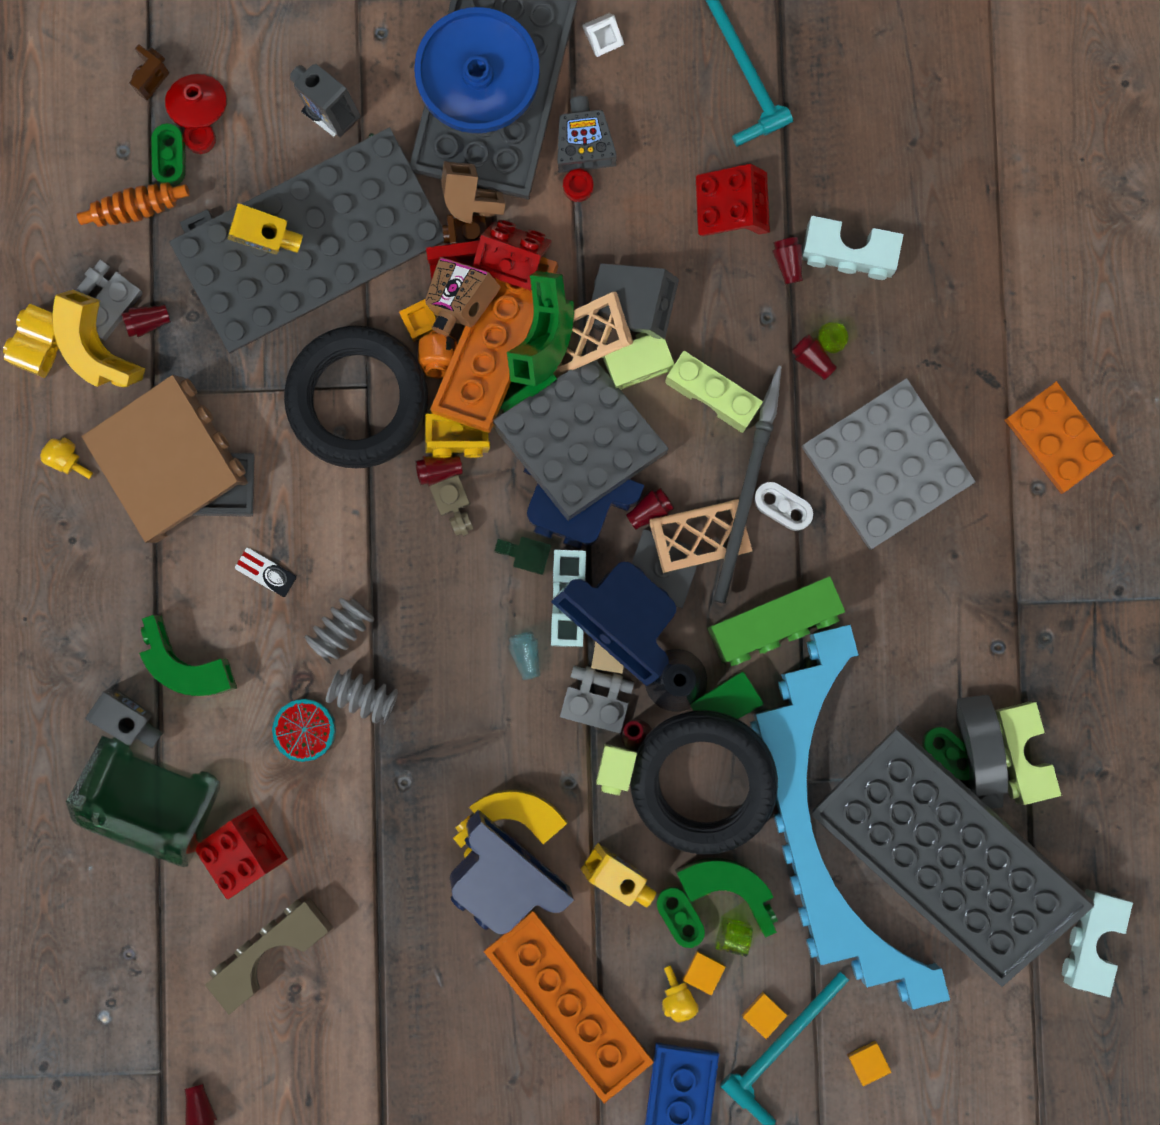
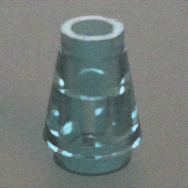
M525 632L509 637L510 645L507 647L521 674L522 680L539 677L538 639L534 638L533 632Z

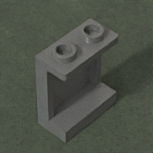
M600 263L599 272L594 281L595 288L592 301L611 292H617L630 331L644 332L653 338L665 339L679 279L666 269ZM609 305L600 309L597 315L608 320L611 314ZM595 319L592 327L600 332H604L606 324Z

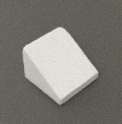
M610 13L582 25L596 57L625 45L616 19Z

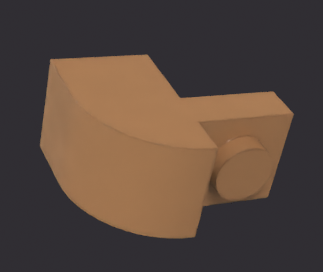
M444 161L441 185L446 206L454 217L463 222L472 223L473 212L486 217H491L495 214L504 215L505 200L502 192L477 188L478 175L475 164Z

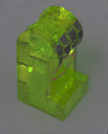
M722 916L715 949L747 957L752 941L753 927L748 922Z

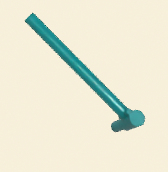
M705 0L763 110L757 124L732 135V140L735 146L738 147L761 135L766 136L792 123L793 117L787 107L774 106L719 0Z
M841 971L743 1076L730 1073L721 1082L720 1087L742 1109L746 1108L762 1125H775L777 1120L754 1099L755 1095L752 1084L847 984L849 979Z

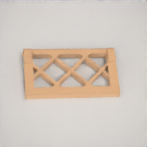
M611 292L574 310L573 323L589 315L584 331L573 327L572 331L580 335L581 339L576 352L567 348L566 353L574 356L573 360L562 365V362L553 373L556 378L569 370H575L633 343L617 292ZM609 305L611 314L608 320L597 315L600 309ZM595 319L606 324L601 340L589 335ZM614 328L617 331L619 340L607 345L610 332ZM587 339L598 345L597 350L584 356L581 355Z
M739 499L650 519V527L662 572L666 573L724 559L726 548L723 545L732 530ZM730 510L733 518L731 524L728 525L715 517L716 513ZM701 516L708 518L701 532L686 524L688 519ZM712 521L727 530L719 544L704 535ZM676 522L679 524V527L672 539L664 535L662 525ZM746 526L738 555L752 552ZM683 527L698 536L690 551L675 542ZM701 539L716 548L715 552L698 556L694 554ZM673 546L685 553L687 557L671 562L669 550Z

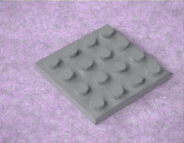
M907 378L801 446L869 550L976 482Z

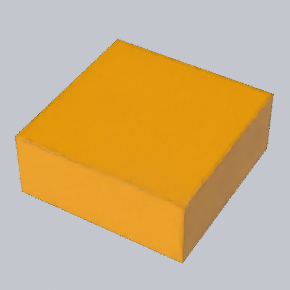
M425 299L399 311L413 342L433 331L432 326L436 317L433 311L426 305Z
M696 951L683 977V981L712 996L726 966Z
M764 992L742 1014V1017L765 1039L788 1016Z
M876 1041L847 1054L862 1086H866L892 1073Z

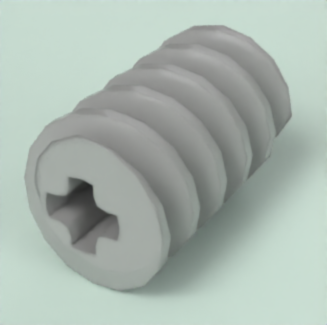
M351 597L350 601L343 598L339 599L343 607L342 610L331 607L330 610L334 616L333 620L325 616L321 618L326 627L324 629L318 626L313 627L317 635L316 638L308 635L304 637L310 647L330 664L328 656L336 660L340 658L337 647L343 650L349 648L345 638L353 641L357 639L354 628L362 632L366 630L363 619L369 622L375 620L353 597Z
M349 668L343 675L340 674L339 669L328 689L326 702L332 703L338 697L337 706L339 708H343L349 703V712L355 713L361 707L360 716L362 718H367L372 713V722L377 724L384 717V725L393 710L398 690L394 689L389 695H386V684L375 690V679H371L364 685L363 674L360 673L353 680L351 679L352 669Z

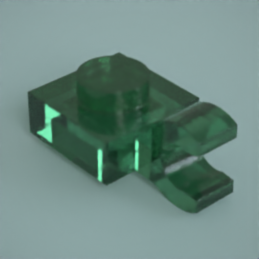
M521 537L519 545L498 539L494 551L495 553L515 558L514 568L543 576L551 545Z

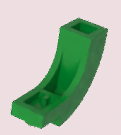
M536 271L530 275L534 316L529 334L520 345L507 352L510 381L537 386L545 381L558 368L567 351L574 320L573 300L565 299L563 274Z
M151 615L142 618L144 627H141V634L146 645L150 644L151 649L139 654L147 670L162 685L175 692L191 696L218 695L237 689L228 659L221 658L199 666L189 665L179 659L174 653L162 616Z
M705 858L675 869L690 902L715 891L733 892L741 896L748 903L765 938L777 933L773 924L778 922V919L770 904L763 905L764 902L774 898V896L758 875L746 866L723 858Z

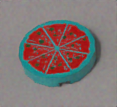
M310 699L291 701L283 706L274 718L272 726L273 741L280 753L291 760L299 762L316 760L325 754L334 743L336 734L335 720L328 709L318 701Z

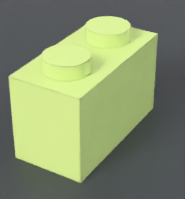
M644 332L638 333L631 345L603 357L615 388L620 390L668 373L675 365L666 340L653 338Z
M604 744L596 784L602 785L601 791L620 795L621 790H629L637 755L636 751Z

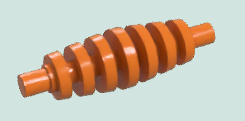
M168 182L161 183L160 188L157 184L148 185V190L145 186H136L135 190L129 187L124 189L123 193L121 191L114 193L112 198L110 196L102 198L101 203L98 200L92 202L89 210L77 213V219L80 225L94 222L98 227L106 226L107 222L109 225H118L119 221L122 224L130 223L131 219L134 222L143 220V216L145 218L152 217L154 211L157 214L164 212L165 205L168 209L175 207L177 199L190 196V192L186 184L173 187Z

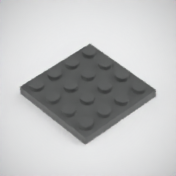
M596 360L575 370H569L558 377L556 382L535 396H529L493 420V428L567 521L666 455L669 449L619 388H615L613 380Z

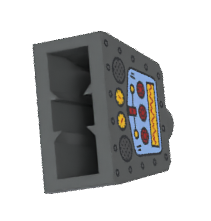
M317 64L311 65L308 69L302 65L293 69L290 74V80L294 83V88L304 105L340 138L361 117L347 88Z
M586 96L571 98V113L562 114L559 119L558 173L570 172L574 169L590 170L616 166V150L603 110L590 111L589 100Z
M113 686L101 694L85 717L87 721L129 746L138 739L145 745L153 748L163 732L148 723L153 716L149 711ZM126 717L134 721V727H129L126 724Z

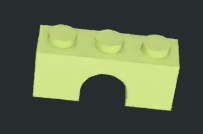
M686 351L682 352L665 381L667 385L690 400L695 398L708 405L718 414V418L742 433L763 403L762 400Z
M1026 702L995 710L1005 748L1007 770L1010 778L1008 780V792L1011 799H1015L1016 803L1027 805L1061 796L1053 764L1043 763L1033 766L1028 763L1024 756V746L1028 739L1045 733L1037 703Z

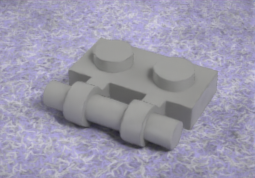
M100 259L93 269L89 267L84 273L86 277L77 287L76 291L88 295L96 284L103 288L95 298L100 300L96 327L98 336L106 341L123 320L121 313L128 312V308L134 306L143 292L117 272L109 281L106 280L103 276L110 266Z
M573 666L570 678L581 680L582 685L580 690L571 687L567 688L560 717L621 734L629 703L617 700L619 691L631 694L634 682L622 679L623 675L616 673L611 676L596 672L590 666H586V669ZM591 684L610 688L608 696L604 697L590 693Z

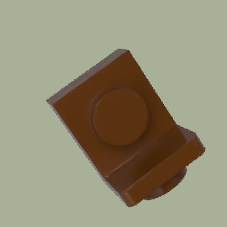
M138 44L135 50L145 63L136 68L129 84L138 95L148 101L170 72L163 64L165 58L152 47L147 51Z
M452 214L447 215L448 224L442 225L444 243L456 244L479 241L481 235L487 229L485 216H473L472 223H466L457 218L454 219Z

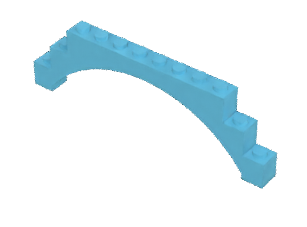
M851 625L811 634V641L807 642V648L811 660L816 659L817 665L781 674L783 681L778 682L780 694L783 700L788 699L789 705L753 714L755 721L750 722V727L765 742L775 762L778 776L776 798L778 814H774V820L778 833L784 832L787 844L782 845V851L786 864L792 863L795 876H791L790 881L794 895L800 894L803 907L798 908L802 926H808L811 938L806 939L810 957H816L820 965L855 957L856 960L851 961L856 980L861 979L866 987L900 979L901 982L896 983L899 997L902 1002L906 1001L913 1010L949 1001L950 997L942 968L936 963L926 965L903 954L869 929L849 907L823 863L814 838L808 808L807 767L809 748L823 701L840 671L850 657L858 656V651Z

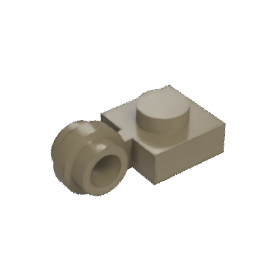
M459 475L430 486L441 516L454 513L455 517L449 520L455 535L462 534L463 537L468 535V531L474 528L467 512L461 514L459 509L471 504Z

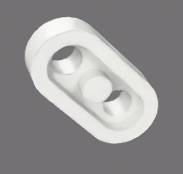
M767 482L762 484L755 492L754 503L757 509L786 528L799 531L811 523L813 519L811 505L781 485ZM765 494H772L775 497L774 504H767L764 501ZM792 510L800 511L801 519L799 521L791 518Z

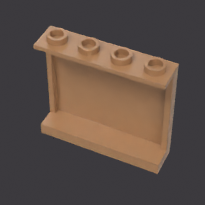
M171 375L81 436L145 543H158L167 537L165 532L233 487L248 483L244 477L246 473L245 468L237 458H233L227 449L230 447L228 440L220 431H216L212 424L214 419L211 412L205 405H201L195 396L197 390L188 378L185 379L175 375Z

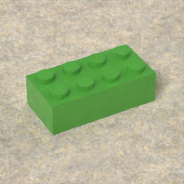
M829 576L707 628L721 663L729 661L731 666H735L751 659L749 653L758 649L760 654L780 647V639L787 637L790 642L810 634L808 628L816 625L817 629H821L839 622L838 615L844 613L845 609Z

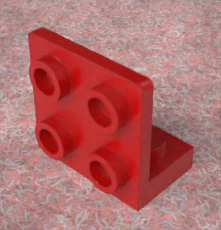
M750 163L696 176L699 235L708 236L744 228L758 235L770 233L766 171Z
M506 220L494 221L480 237L472 267L489 272L495 279L531 291L530 275L538 271L541 258L550 248L552 241L545 238V234L536 230H528L526 232L517 229L514 223Z
M255 807L230 820L194 846L195 852L226 899H230L288 860Z

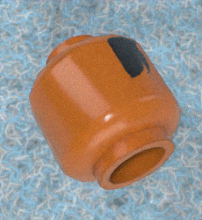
M433 330L419 340L417 360L426 376L436 379L444 377L458 344L455 338L450 335L444 336Z

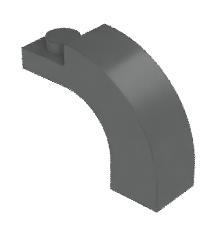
M989 695L957 699L956 723L962 735L967 753L969 789L991 809L1003 808L1004 793H1008L1007 762L1003 737L994 706Z

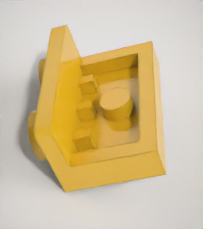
M425 414L426 453H433L435 458L452 457V453H464V457L479 458L483 457V453H488L490 441L487 432L435 414Z

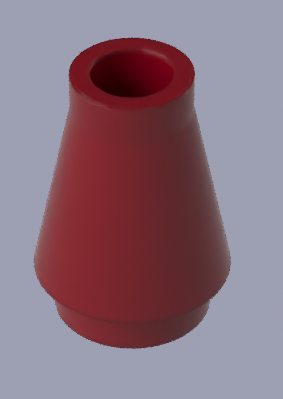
M798 237L775 241V250H772L784 278L785 285L803 281L802 244H799Z
M165 304L152 307L128 308V312L121 313L129 337L137 335L139 338L171 322Z
M810 334L801 339L791 350L796 356L794 360L819 375L823 380L827 379L837 368L818 338H813Z
M422 456V460L415 461L420 485L427 484L430 487L453 476L463 474L460 456L449 458Z
M662 488L655 492L652 489L626 516L635 530L649 524L650 519L669 515L668 512L673 510L674 506Z
M632 720L622 730V741L627 748L637 751L644 738L652 729L645 721ZM633 728L640 730L639 735L636 737L630 736L632 733L631 729Z
M204 1084L184 1089L186 1095L185 1125H215L214 1120H217V1117L205 1092Z

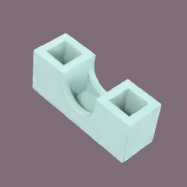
M811 216L802 249V260L808 261V265L819 268L826 267V265L838 267V271L848 274H854L856 271L868 273L870 278L885 280L887 277L891 278L896 272L904 234L873 228L868 235L865 247L851 249L841 240V221Z
M554 550L553 599L570 581L574 579L585 581L586 551ZM553 604L551 646L583 647L584 631Z
M1086 889L1085 893L1094 901V907L1078 920L1077 927L1074 926L1071 931L1070 945H1072L1070 957L1066 958L1063 963V982L1073 988L1110 997L1118 966L1098 956L1096 943L1102 934L1109 931L1126 934L1133 903L1122 898Z

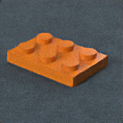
M1057 381L1005 419V422L1061 494L1065 493L1114 456Z

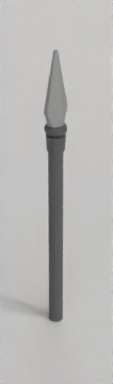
M780 365L761 404L759 421L755 424L757 430L754 433V444L713 600L718 603L726 604L765 448L771 436L770 432L774 429L772 423L777 415L782 369Z

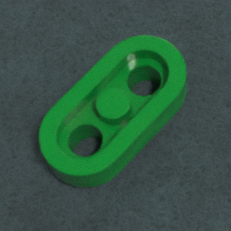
M169 123L161 124L155 128L151 137L152 173L160 184L168 182L171 186L175 187L184 180L186 174L184 137L175 125ZM168 139H174L173 145L165 146ZM168 169H175V173L172 176H166Z
M934 727L929 729L922 739L923 748L957 779L969 780L968 759L964 742L946 728ZM936 737H940L943 741V745L939 749L933 746V740ZM960 758H964L967 762L966 767L962 770L957 767V761Z
M664 888L657 896L656 905L672 936L684 948L698 946L704 939L705 929L692 904L680 888ZM670 897H675L678 900V904L674 908H669L666 905V901ZM685 925H692L694 927L692 935L686 936L682 933Z

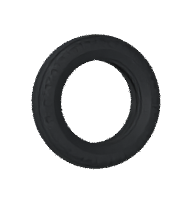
M345 326L321 334L307 344L298 354L286 379L284 404L291 429L301 444L313 455L339 467L368 468L393 459L412 443L425 419L428 406V388L423 369L418 363L417 358L399 339L373 327ZM352 355L370 356L386 364L395 374L400 391L399 405L392 421L376 435L359 440L340 438L327 431L317 418L313 400L316 383L323 371L333 362Z
M708 710L689 711L672 716L650 731L636 752L637 755L630 781L635 808L648 829L660 840L676 849L694 854H717L730 851L752 839L764 827L773 811L778 792V776L772 754L762 738L751 727L733 716ZM693 742H710L723 746L736 755L743 764L749 779V792L741 807L729 817L715 822L693 821L674 811L665 800L659 784L660 768L665 759L674 750Z

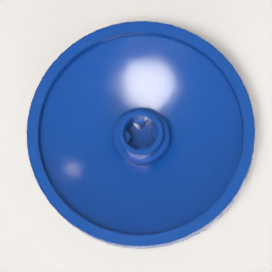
M465 8L444 16L426 32L419 44L415 57V80L423 103L440 122L462 132L488 133L510 125L528 109L539 85V57L531 36L514 18L490 8Z

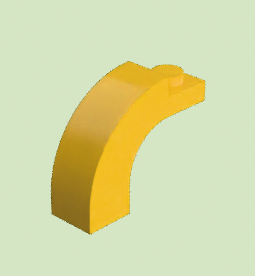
M76 290L55 295L52 314L55 339L64 359L81 378L96 387L110 381L113 385L119 387H129L143 380L145 368L111 354L102 344L96 327L100 300Z
M521 790L494 792L480 798L469 807L473 813L480 810L493 822L501 819L521 822L533 832L543 845L568 823L565 817L550 802L536 794ZM470 815L455 827L459 833L453 839L461 848L466 844L464 839L468 836L466 825L467 821L471 818Z

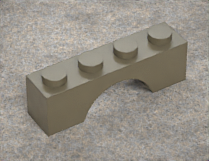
M310 898L303 903L297 899L283 911L287 917L278 924L273 919L259 931L262 937L257 942L252 944L248 940L234 952L237 958L228 965L223 961L209 973L212 979L205 986L228 1015L260 989L257 968L266 950L276 946H290L305 952L333 928L332 924Z

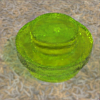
M829 322L821 326L819 341L826 351L838 353L847 344L848 333L840 323Z

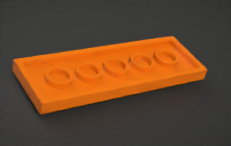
M544 257L541 258L538 271L557 272L558 263ZM498 279L495 280L500 285V289L474 326H465L430 408L432 414L490 433L492 430L493 420L497 417L511 384L507 352L520 345L526 339L534 316L532 290L530 291Z
M534 909L510 932L503 934L484 949L483 952L603 1103H606L654 1063L653 1058Z

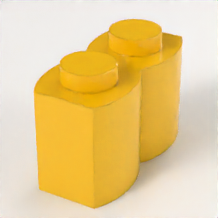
M30 303L26 309H22L16 320L17 332L13 337L8 338L4 345V360L13 366L45 378L54 363L57 350L59 349L53 331V313Z

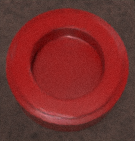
M210 126L200 129L185 128L183 132L186 146L196 154H205L211 151L216 143V135Z
M574 169L564 177L563 191L568 199L574 202H582L587 200L593 193V178L587 171Z

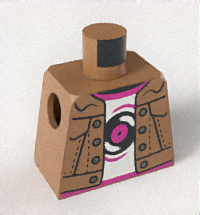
M440 257L425 299L426 305L437 315L432 329L439 334L449 336L455 323L468 327L474 326L498 293L500 285L487 271Z

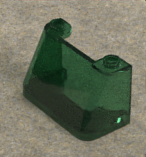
M102 735L66 801L71 820L88 831L174 865L188 867L220 790V781H217L214 775L201 771L199 774H192L190 779L134 757L133 752L129 749L130 746L113 737L110 739Z

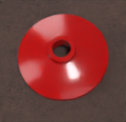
M191 74L178 79L171 85L165 97V107L169 117L176 124L189 129H200L215 123L223 115L227 105V96L223 86L213 77L204 74Z

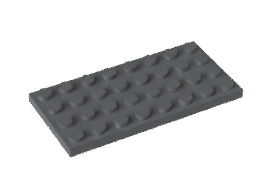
M451 0L448 14L465 8L484 7L501 11L519 22L529 33L537 49L540 67L539 85L532 103L523 115L510 125L488 133H467L455 130L440 122L424 105L410 161V167L414 173L442 180L444 161L475 164L478 175L477 188L499 191L502 194L529 200L578 0Z
M389 127L242 203V205L287 220L285 229L303 235L298 253L280 247L279 252L273 254L228 240L237 206L169 241L228 353H232L425 253L426 247H434L444 243L442 226ZM262 229V235L265 238L273 239L275 237L272 229Z
M899 726L884 738L811 812V815L1001 987L1094 907V901Z

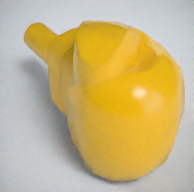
M65 437L61 440L50 439L41 451V461L47 466L64 472L67 475L72 469L88 479L93 475V472L77 463L80 456L74 453L75 444Z
M671 965L665 967L664 971L671 988L665 990L667 997L662 1001L663 1012L666 1017H671L677 1023L688 1021L699 1012L698 1004L694 1000L689 988L687 989L686 982L678 984Z

